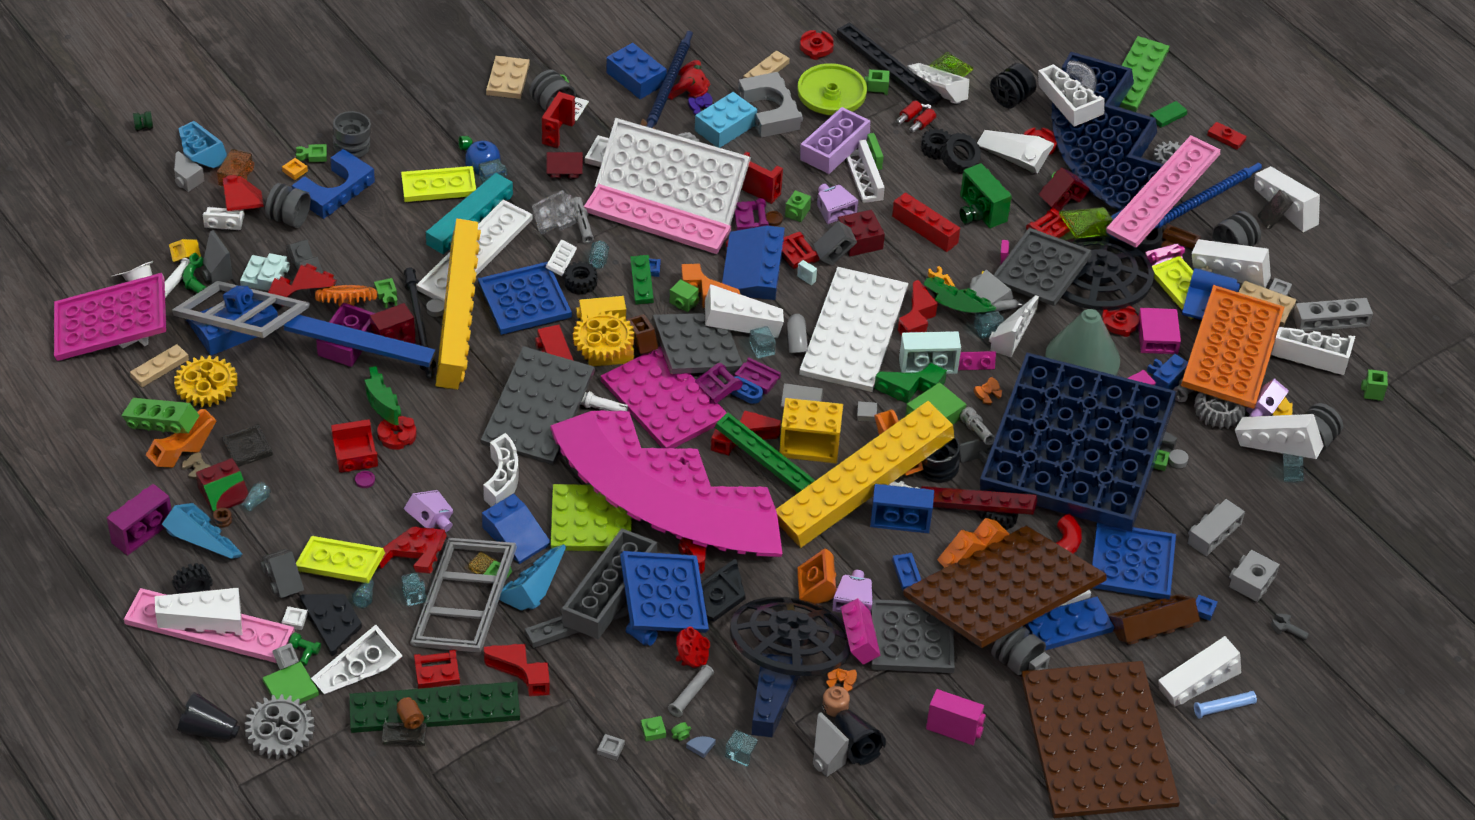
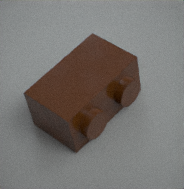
M645 314L626 319L630 321V326H633L634 345L640 354H648L658 349L655 329Z

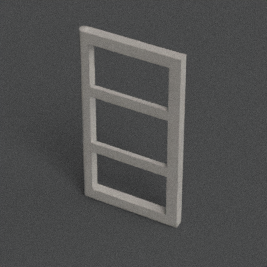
M216 281L172 309L173 316L265 338L308 309L309 303L251 289L253 291L252 298L263 300V302L235 321L214 316V314L226 307L224 300L205 313L190 310L218 291L228 292L238 286ZM272 303L292 307L263 327L244 323Z
M448 538L410 645L413 647L455 649L457 651L481 653L517 549L516 543ZM454 549L504 553L496 576L446 572ZM443 579L493 584L485 610L433 607ZM430 615L481 619L474 641L423 636Z

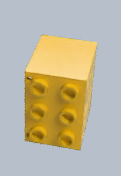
M785 398L780 453L790 459L837 464L843 404Z

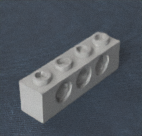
M1367 298L1296 303L1293 319L1297 329L1304 330V332L1367 327L1370 325L1373 312Z

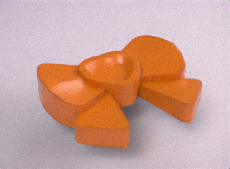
M990 377L987 383L982 386H975L974 388L975 395L980 400H983V404L991 405L990 393L998 399L1002 396V390H999V383L993 377Z
M837 668L828 672L829 680L826 683L828 687L835 686L837 681L844 682V689L849 692L856 682L857 672L856 670L847 671Z

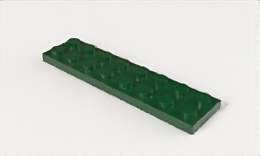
M517 682L349 694L351 733L408 729L404 726L397 713V703L406 697L416 701L424 716V721L418 728L520 720Z

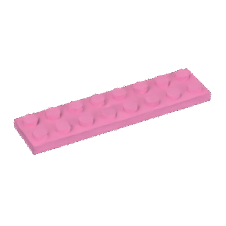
M1190 135L1106 228L1107 233L1137 248L1218 158L1220 149Z
M601 184L597 185L584 205V208L590 214L714 254L719 252L731 231L730 225Z
M140 588L124 618L126 625L274 663L277 662L272 651L289 644L290 638L295 632L292 626L241 614L243 635H235V632L227 631L225 634H221L215 630L198 632L193 628H186L185 630L158 628L155 614V596L166 594Z

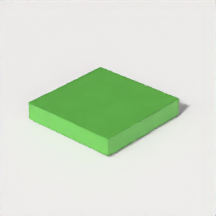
M302 662L263 677V683L271 697L274 695L276 699H279L280 695L283 694L285 700L292 696V702L300 699V703L319 696V692Z

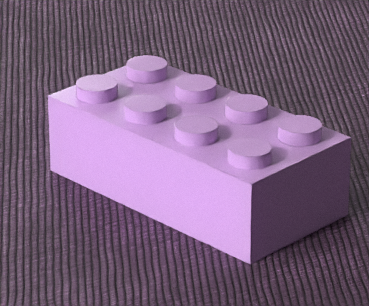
M841 107L801 143L800 160L830 174L858 148L859 140H867V134L870 133V120Z

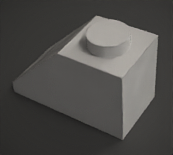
M176 152L175 182L180 188L189 192L204 182L203 168L181 152Z

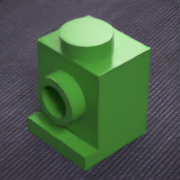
M869 69L868 76H865V82L868 87L867 91L884 92V95H888L889 71Z

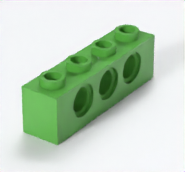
M132 398L121 416L132 429L188 434L200 415L190 403Z

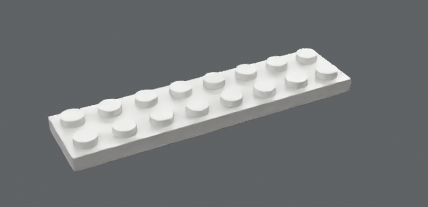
M502 200L478 224V230H481L480 240L476 241L479 244L478 255H475L478 258L477 268L474 269L477 272L476 276L533 220V214ZM450 252L416 285L419 292L433 299H440L445 302Z

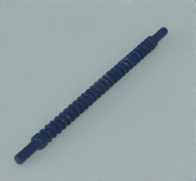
M692 31L686 32L684 39L681 40L647 118L646 127L653 129L659 120L690 47Z

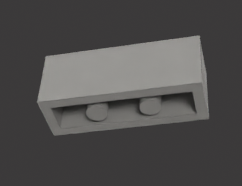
M1227 499L1221 504H1216L1209 515L1205 514L1197 526L1193 525L1188 532L1189 539L1187 544L1203 555L1208 556L1242 524L1245 511Z

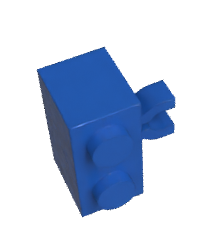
M1176 354L1164 364L1160 360L1155 359L1153 366L1151 364L1148 365L1147 372L1153 374L1152 379L1156 382L1155 386L1173 390L1175 387H1178L1179 381L1184 377L1188 361Z

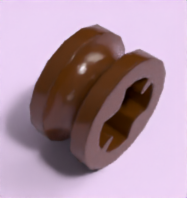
M218 508L214 511L213 518L217 527H228L232 523L229 509Z

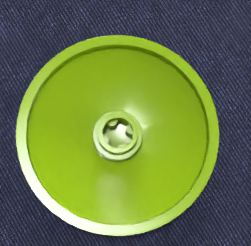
M816 65L806 70L798 81V96L802 103L809 109L821 114L833 115L841 107L853 112L866 99L867 85L864 78L854 69L844 65Z

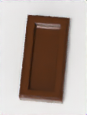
M1167 225L1162 236L1163 239L1194 249L1198 239L1201 240L1200 235L1172 225Z

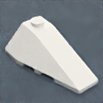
M921 63L907 66L909 70L940 93L943 98L950 100L951 103H961V101L968 99L969 79Z
M984 130L977 142L980 148L1035 174H1038L1054 146V143L1039 136Z
M1035 295L1002 322L996 332L991 333L989 342H991L990 351H996V353L1012 357L1037 310L1039 296Z
M375 625L311 679L325 695L383 672L403 656L378 626Z

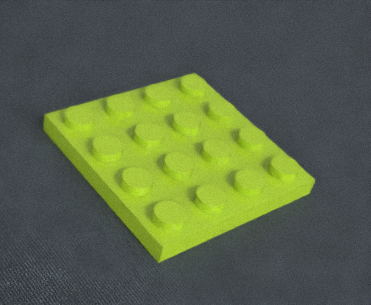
M553 484L551 549L564 544L566 546L565 551H605L621 528L631 532V517L627 515L628 511L620 506L614 507L606 501V496L600 492L596 493L593 491L594 487L592 485Z

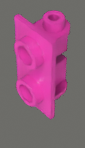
M1174 244L1147 251L1145 254L1152 266L1177 256L1183 259L1182 255L1185 253V248Z
M996 351L961 352L958 370L995 369Z

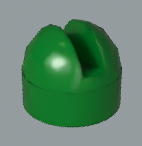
M460 136L459 148L460 150H467L473 143V140L469 136Z

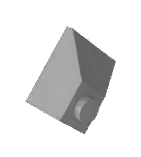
M820 712L817 717L813 764L819 772L828 777L846 764L849 739Z

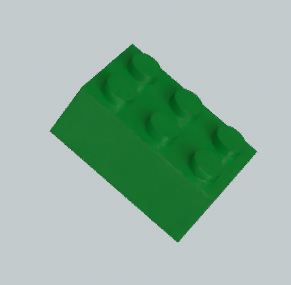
M982 163L963 170L961 198L970 207L975 203L980 204L983 210L982 221L990 229L1008 222L1012 199L1010 192L1001 185L1000 181Z

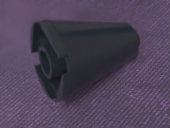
M193 692L185 706L187 708L184 714L182 713L177 731L228 741L232 737L236 738L240 726L237 725L238 721L199 693Z
M846 709L836 715L834 720L836 727L849 739L848 759L853 764L859 763L860 765H866L877 759L881 754L879 751L882 746L885 748L886 738L883 733L851 710Z

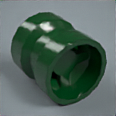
M146 111L144 114L133 113L135 131L142 128H153L151 111Z
M979 203L972 204L971 207H961L959 210L961 221L965 225L970 224L972 221H981L983 219V210Z

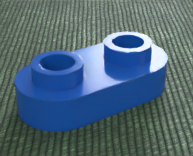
M735 376V378H739L742 381L743 385L739 390H734L730 394L752 404L762 400L763 390L760 386Z

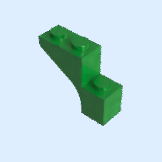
M930 363L925 369L916 373L878 372L875 376L874 389L908 403L917 390L926 392L939 382L944 385L947 370Z

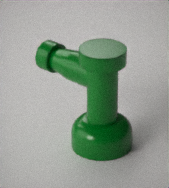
M296 632L292 634L289 641L294 649L298 647L305 649L299 661L302 662L303 666L307 665L312 653L317 655L321 648V643L304 640Z

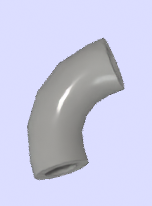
M793 314L787 321L789 353L808 351L805 318L800 314Z

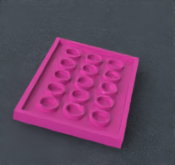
M162 273L54 301V357L57 361L166 332L165 280Z
M661 346L651 353L643 354L601 375V382L620 403L628 405L627 410L661 448H675L714 428L716 423L727 413L718 403L715 404L699 385L695 383L696 379L690 373L670 374Z

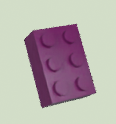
M342 303L329 322L371 333L370 315L375 313ZM316 340L318 356L350 367L353 366L363 350L328 341Z
M152 484L148 488L143 489L133 499L128 500L122 507L113 511L107 517L111 543L128 556L165 528L162 523L171 512L169 496Z

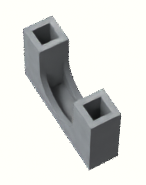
M778 72L739 79L738 93L748 103L759 100H771L780 105L777 109L756 113L755 127L761 138L800 130V125L803 121L802 113L797 110L796 102L792 100L790 90L785 87V81Z

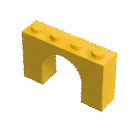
M624 296L579 300V307L576 308L577 319H581V317L587 319L588 313L594 316V311L601 314L604 310L605 314L612 311L613 316L619 313V318L625 316L626 322ZM631 345V350H627L626 355L620 353V358L613 356V361L609 357L606 358L605 362L602 358L596 361L595 356L588 359V353L583 356L584 360L587 359L588 365L591 366L625 364L634 359V348Z

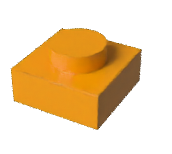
M294 158L282 166V172L296 180L308 172V167Z

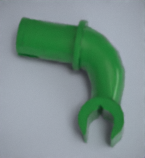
M196 252L189 257L190 262L183 271V282L186 289L199 293L207 287L197 281V278L194 276L195 269L202 267L204 260L202 257L198 259L199 255Z

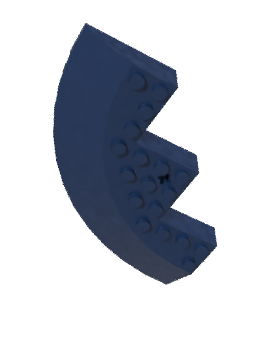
M1070 52L1062 66V70L1072 80L1079 81L1082 87L1085 89L1089 88L1094 91V95L1104 98V114L1074 127L1052 102L1051 118L1055 140L1059 152L1071 172L1087 184L1092 194L1121 211L1164 165L1141 158L1157 134L1156 118L1118 108L1134 84L1131 68Z

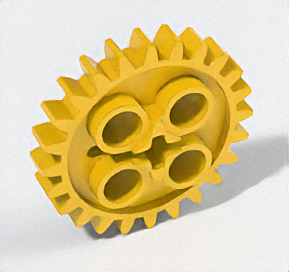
M604 310L601 314L594 311V316L588 313L587 319L581 317V322H576L573 332L574 346H577V351L582 350V355L588 353V359L595 356L596 361L602 358L605 362L606 358L609 357L613 361V356L620 358V353L626 355L627 350H631V345L634 344L633 326H630V321L625 322V316L619 318V313L614 316L612 311L605 314Z
M211 355L207 359L201 356L200 360L194 357L192 363L186 361L187 366L181 365V370H177V376H174L177 395H180L181 400L186 399V403L193 401V406L200 403L201 407H203L207 403L211 407L213 402L219 405V400L225 402V396L232 397L231 392H235V386H238L235 368L231 367V363L226 364L225 359L219 361L218 356L214 359H211Z

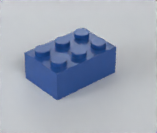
M634 43L607 57L606 73L639 99L661 88L667 74L665 67Z
M875 484L870 527L929 533L934 490Z

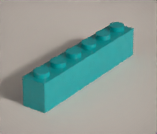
M495 173L426 231V245L441 254L446 253L451 248L456 218L476 221L479 224L502 200L507 201L512 197L513 182Z

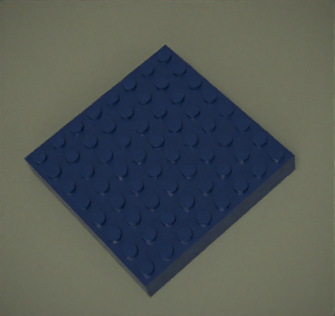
M1026 353L982 472L980 491L1036 495V506L1132 532L1175 405L1176 391Z

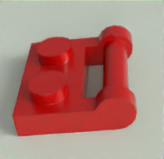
M1051 208L1047 211V214L1035 222L1027 224L1026 229L1032 228L1060 238L1074 229L1075 223L1056 209Z
M801 232L784 237L782 257L793 269L797 268L798 263L802 260L807 263H815L820 260L817 252L807 243ZM798 243L807 252V254H805V252L798 246Z
M455 649L449 650L447 653L423 656L414 654L418 689L460 684ZM450 660L449 664L422 667V664Z

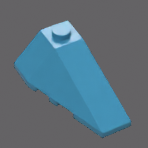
M192 121L179 128L183 152L190 160L212 168L220 167L229 161L222 141L197 122Z
M194 503L175 505L162 523L166 531L174 537L186 540L231 559L242 556L240 550L230 539L220 535V528L212 526L209 523L211 521L210 517Z
M563 544L550 549L533 563L534 566L523 570L519 574L520 578L514 582H508L503 587L499 600L519 610L527 608L532 610L541 604L540 600L547 593L566 546Z

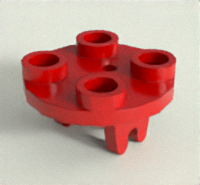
M687 627L680 631L676 641L679 653L676 656V661L682 660L683 666L689 665L693 668L705 665L709 658L708 649L710 648V641L693 627Z

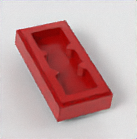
M1216 122L1207 133L1209 137L1236 150L1241 147L1247 137L1219 122Z

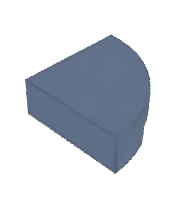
M706 736L696 737L686 744V748L704 758L715 745L716 740Z

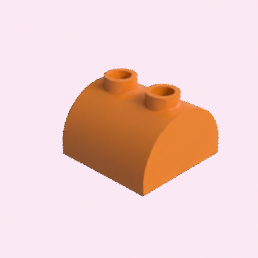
M824 548L797 567L800 600L819 604L834 598L837 591L834 556L829 550Z

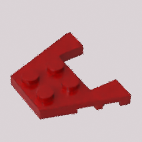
M411 527L383 547L385 554L377 568L382 569L394 556L419 559L413 565L415 572L431 573L433 571L432 564L434 561H437V552L441 551L447 537L445 530Z

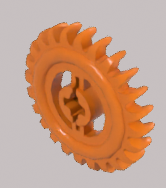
M361 285L331 286L315 292L316 301L320 302L322 300L324 303L327 298V302L330 303V299L334 298V303H336L338 299L339 307L342 303L354 306L355 298L358 303L359 297H362L364 302L366 297L369 301H371V298L372 300L377 298L376 289Z

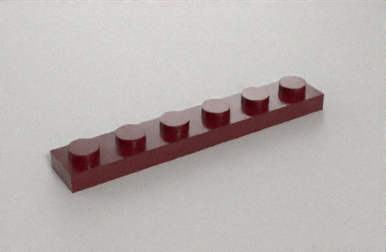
M921 487V489L934 490L933 507L1033 515L1037 503V496L1031 494Z

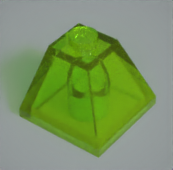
M948 51L928 65L961 77L966 76L973 70L971 65Z
M1104 207L1059 212V215L1075 238L1105 235L1107 232L1106 228L1113 220Z

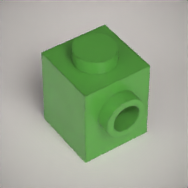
M795 190L786 203L785 217L802 222L810 210L811 196Z
M680 279L670 289L669 303L688 312L699 302V288Z
M1368 369L1366 379H1362L1361 390L1364 391L1365 399L1383 401L1388 386L1387 372Z

